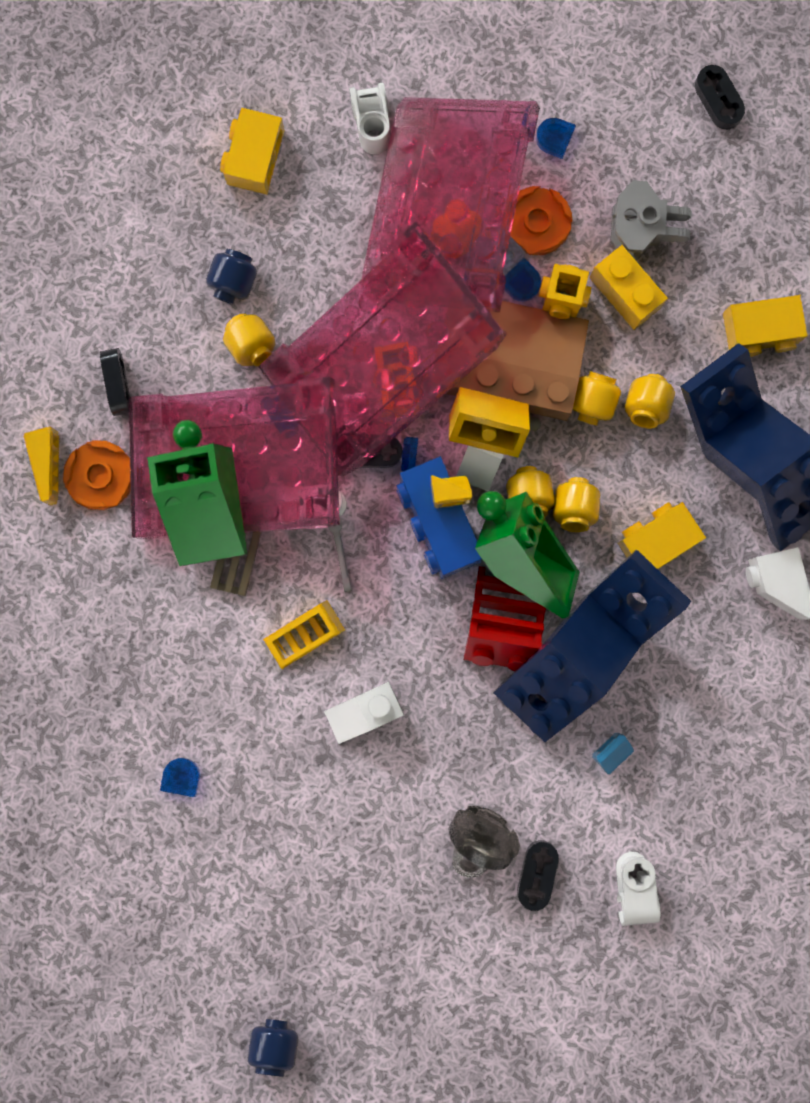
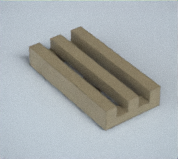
M243 523L245 538L247 532H251L253 535L240 586H234L241 556L232 557L226 584L220 583L226 559L217 560L210 588L246 596L263 530L262 527Z

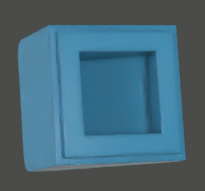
M614 733L592 754V758L610 775L634 752V749L623 734Z

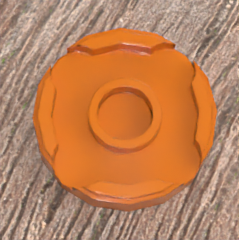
M530 186L518 191L509 200L503 214V229L508 241L517 250L529 255H546L556 251L566 242L571 230L572 212L564 197L553 189L549 188L548 190L540 188L541 186Z
M92 440L80 448H76L69 455L64 465L63 482L69 495L77 504L90 510H107L118 506L128 497L134 485L135 470L130 457L121 447L108 441Z

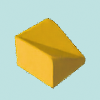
M431 475L430 482L434 507L442 508L465 505L471 502L473 498L472 491L466 476L441 479Z

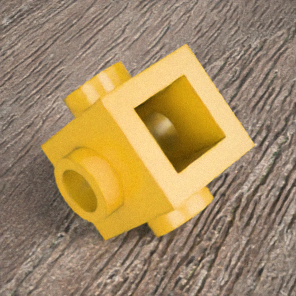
M554 263L550 277L543 276L538 295V297L545 298L542 310L550 311L549 314L559 319H569L570 316L576 318L580 308H587L592 289V287L586 286L589 271L581 270L573 265ZM563 291L566 292L568 295L561 294L559 292Z

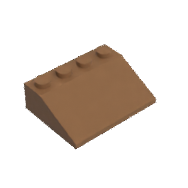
M453 290L432 375L430 391L456 396L459 387L527 403L529 404V413L567 421L572 413L579 382L589 320L571 316L569 319H559L549 314L550 311Z

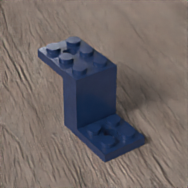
M738 343L680 387L703 454L711 463L759 502L770 541L779 551H782L790 544L799 541L810 530V434L761 398L749 351Z
M635 550L572 608L569 617L563 619L540 649L503 681L493 694L518 716L533 733L544 742H547L603 698L641 645L685 611L692 601L638 550ZM632 593L641 594L647 603L637 601ZM536 694H539V695H541L542 697H544V699L546 700V702L541 701V700L536 696Z

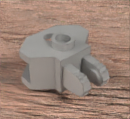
M633 180L617 197V203L612 208L610 243L615 250L623 245L637 261L651 246H659L661 241L686 242L690 240L691 232H689V229L666 227V220L687 221L691 219L692 211L684 206L667 205V200H660L647 181Z

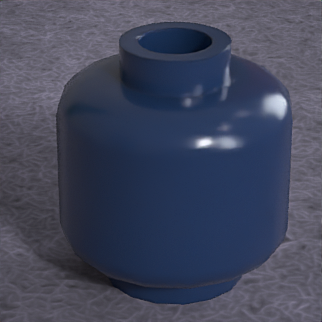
M228 248L225 253H217L213 258L206 278L209 288L215 290L213 297L229 304H233L235 299H247L257 275L256 267L251 264L253 258Z
M266 1019L265 1026H257L252 1030L247 1060L251 1066L255 1067L256 1074L284 1077L285 1071H289L294 1067L298 1034L293 1030L287 1029L288 1021Z

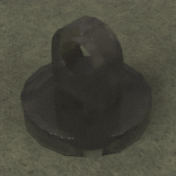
M468 806L466 810H458L448 828L450 840L455 846L452 856L453 869L461 876L472 878L483 875L487 869L502 870L513 863L520 849L514 829L510 832L505 826L507 821L490 809L480 806Z

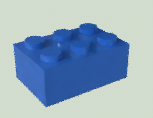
M440 456L401 472L400 484L396 485V491L404 510L411 507L414 517L410 519V524L417 541L425 540L429 551L424 552V557L431 574L439 573L442 580L480 564L483 559L475 549L477 540L462 505L442 508L434 507L430 482L431 475L441 479L450 478Z

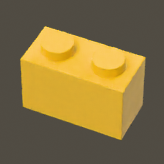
M241 107L238 119H233L230 126L229 139L232 140L230 150L223 153L220 164V171L223 173L227 185L268 194L285 131L282 117Z
M623 245L619 246L598 263L589 277L633 330L659 311L668 299Z
M801 295L732 304L723 312L729 350L739 343L748 349L750 357L762 354V349L775 348L776 353L795 350L797 348L796 344H799L808 336Z
M459 387L449 414V441L518 458L530 431L529 404Z
M668 502L651 513L655 519L645 526L639 520L622 531L625 538L617 544L627 558L635 550H638L659 569L706 539V536L683 502L674 507Z

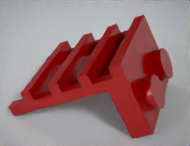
M479 566L470 628L463 660L472 661L479 666H503L515 672L542 646L546 608L538 603L482 594L483 589L525 596L500 579L485 576L486 567ZM480 607L535 616L536 622L479 613Z

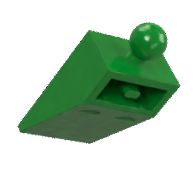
M191 420L179 422L173 430V439L182 450L147 457L152 494L179 566L248 555L232 448L214 443L197 447L202 439L200 426ZM183 474L189 475L188 480L184 481Z
M496 491L483 493L477 501V511L485 519L475 547L480 557L496 578L562 619L569 617L580 571L546 522L539 504L534 503L527 492L506 500Z

